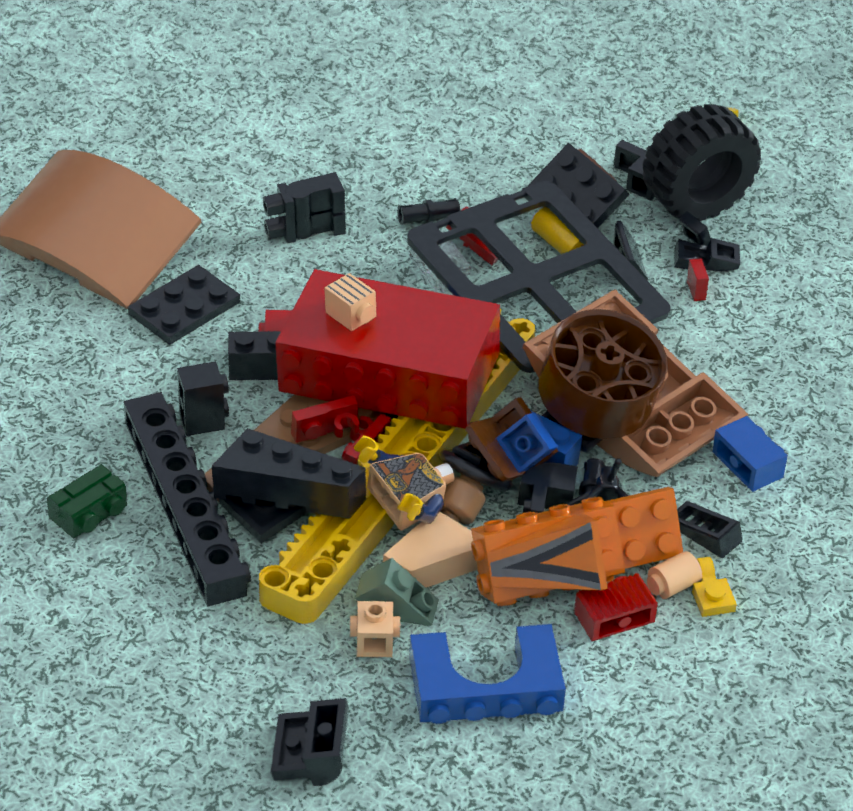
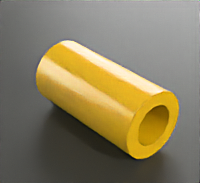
M548 207L541 208L534 215L531 222L532 230L560 254L584 246Z

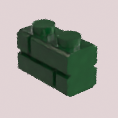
M101 464L48 496V516L72 538H76L84 532H92L98 523L109 516L119 515L127 506L125 483L116 475H112V472Z

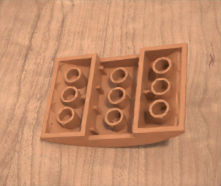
M58 150L1 215L0 245L31 261L38 259L78 279L81 286L128 309L129 305L141 297L202 221L194 212L164 189L118 163L83 151Z
M615 289L576 312L592 309L617 311L642 322L656 336L658 333V329ZM561 322L523 345L529 362L538 377L554 331ZM664 345L668 369L648 420L632 434L621 438L603 439L597 444L615 459L620 458L625 465L654 477L660 476L713 441L716 429L748 416V413L704 372L697 376L694 375Z

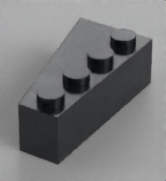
M248 428L211 466L214 498L226 500L228 495L242 497V502L256 504L257 499L275 502L276 508L289 509V507L303 506L306 507V512L347 519H350L366 501L365 467Z

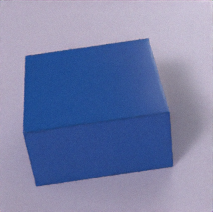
M536 413L526 414L496 438L519 473L529 470L558 448Z

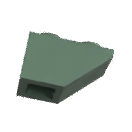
M393 558L363 572L355 596L357 601L393 602V616H400L401 622L431 626L433 624L439 601L430 590L424 587Z

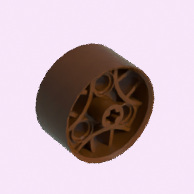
M584 310L572 314L555 329L538 378V391L542 403L550 415L561 425L575 433L599 439L621 438L637 431L650 417L667 373V355L663 344L655 333L635 318L613 310Z

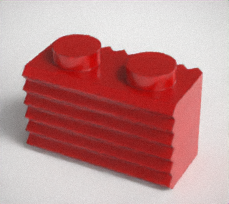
M635 573L633 576H620L613 581L611 580L607 584L608 589L579 590L576 593L574 614L591 641L644 626L656 620L658 603L638 573Z

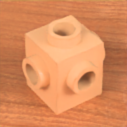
M358 601L357 616L350 615V637H357V657H392L393 637L400 638V616H393V602Z

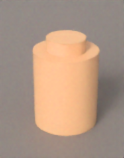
M684 551L651 567L648 571L647 585L654 595L667 599L693 586V583L701 582L702 570L695 556L688 551Z

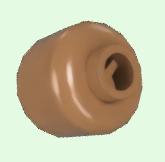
M463 474L460 477H454L453 482L446 484L444 505L440 511L458 523L464 525L472 524L486 502L485 495L482 492L484 487L479 482Z

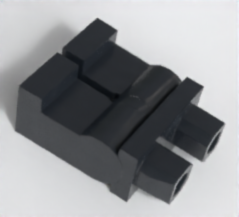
M336 172L295 181L288 186L286 183L277 184L276 194L263 197V207L267 217L278 215V217L264 220V229L268 239L284 237L288 244L296 242V239H306L313 234L332 231L334 236L346 234L344 213L345 190Z

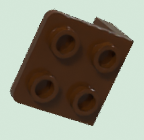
M521 397L512 400L493 417L471 422L465 427L469 434L468 438L471 445L482 453L488 462L487 466L491 474L503 482L522 477L526 473V471L521 473L517 471L496 440L498 436L526 414L532 413ZM555 449L544 459L538 462L535 465V467L542 463H545L548 459H550L559 451Z

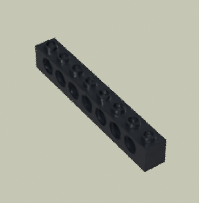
M162 392L123 401L126 427L207 607L246 597L247 583L251 582L249 567L246 562L241 563L239 559L240 551L236 539L229 538L227 520L224 515H219L217 512L218 504L216 498H214V493L207 491L205 473L203 469L198 470L196 467L197 460L193 448H187L185 431L182 425L177 426L176 414L172 403H166Z

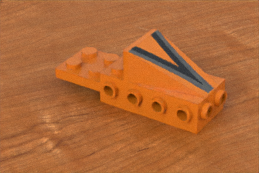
M664 487L608 501L602 500L601 497H591L582 500L580 504L571 506L566 504L550 507L549 511L521 513L515 519L506 521L501 519L485 522L484 526L471 528L473 538L471 550L477 563L478 575L476 580L480 594L497 606H508L515 604L517 598L525 596L530 598L546 597L550 594L549 591L554 589L565 591L575 589L604 590L608 589L607 582L614 580V575L625 573L627 568L669 559L682 553L683 546L674 488Z

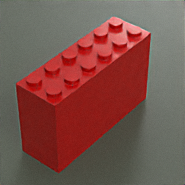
M314 269L276 340L279 392L329 402L354 395L359 408L466 429L465 427L471 421L500 354V304L356 277L376 291V317L350 331L328 315L325 309L324 287L345 275Z

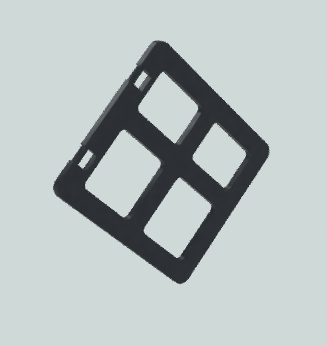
M549 181L538 182L522 188L521 191L513 194H505L453 213L442 220L431 221L412 228L407 235V244L454 296L498 303L522 293H529L553 320L559 323L576 313V310L550 282L600 264L640 304L635 308L652 324L666 319L671 309L670 304L558 186ZM525 198L528 202L518 205L515 201ZM545 206L562 221L584 246L535 264L526 258L496 223ZM448 225L452 228V230L444 233L439 230ZM466 234H475L511 274L483 285H475L439 247V244ZM500 314V348L520 370L526 373H535L523 349V345L526 342Z

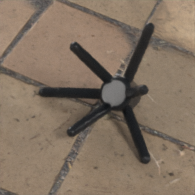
M617 458L612 467H602L601 475L596 480V487L565 504L570 506L580 504L582 500L596 496L601 497L604 501L629 496L620 488V482L616 476L622 460Z

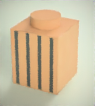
M348 273L324 287L326 313L350 331L376 317V291L352 274Z

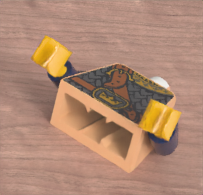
M362 436L353 448L355 451L360 452L359 460L362 463L370 464L367 488L400 531L405 530L418 521L432 523L444 505L446 484L454 481V472L448 463H444L433 468L425 456L420 453L410 455L387 454L378 449L377 443L372 438Z

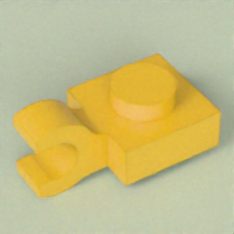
M710 556L697 558L702 570L701 582L693 583L692 594L702 617L735 612L737 603L727 578L716 579L714 563Z

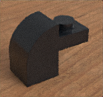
M621 140L615 147L614 167L628 173L627 191L652 201L655 196L644 183L642 171L643 159H647L645 156L646 150Z
M542 463L536 467L533 466L526 471L521 479L517 505L524 506L523 513L544 512V509L563 505L573 500L578 466L561 463Z

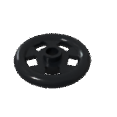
M444 448L439 452V458L443 463H448L455 471L481 484L500 491H509L513 486L512 480L503 482L494 477L487 465L480 467L453 453L452 449Z

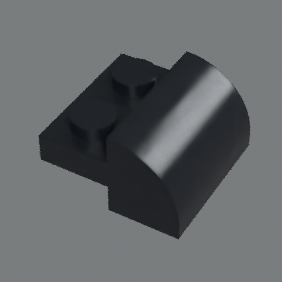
M346 698L310 701L309 711L278 714L270 771L274 781L310 778L313 786H323L331 783L340 775L343 765L349 712Z

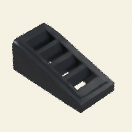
M686 501L677 509L680 533L723 559L742 542L743 538L739 521ZM691 515L694 516L689 522L685 521Z

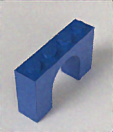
M552 624L516 627L515 653L519 670L511 678L494 684H481L470 681L455 670L450 659L446 632L410 635L409 659L420 723L432 722L441 724L449 720L461 719L478 721L486 717L499 716L514 718L519 715L536 713L551 715L555 712L564 711L566 688Z

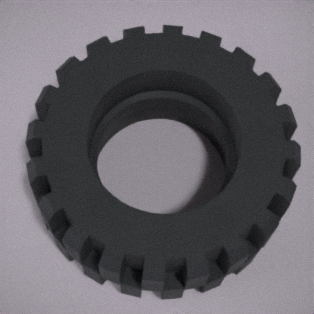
M704 104V107L701 105L690 107V111H681L676 114L677 117L674 120H668L663 125L662 131L660 133L657 132L652 138L653 143L651 146L648 145L645 152L647 159H643L644 183L649 191L675 218H679L686 211L699 221L706 220L708 216L714 218L720 215L722 210L730 209L738 198L741 199L746 194L745 190L747 187L752 186L755 181L754 175L758 174L760 168L761 149L759 141L753 132L727 107L716 104Z

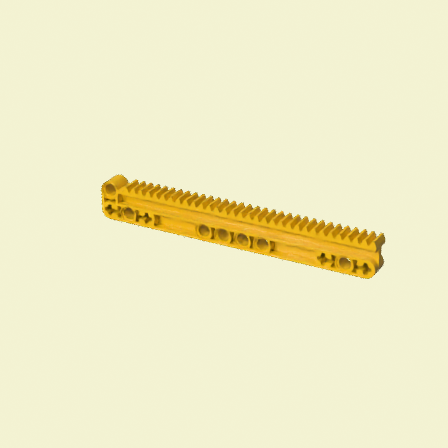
M517 318L510 322L507 321L525 342L535 337V325L530 320ZM501 348L470 423L479 421L520 370ZM398 416V419L393 418L391 420V427H385V435H378L377 445L379 450L387 454H423L434 468L444 464L439 458V452L444 448L453 449V447L458 446L468 433L463 428ZM358 459V465L366 469V501L350 519L316 514L315 517L310 516L308 518V525L301 526V534L295 533L294 542L287 543V551L281 550L279 552V565H269L260 571L259 601L263 607L297 623L308 624L314 622L395 523L367 488L369 463H362Z

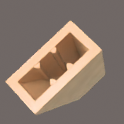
M441 512L438 513L432 523L420 522L383 554V562L393 558L426 588L478 570L471 550V542L473 541L471 530Z

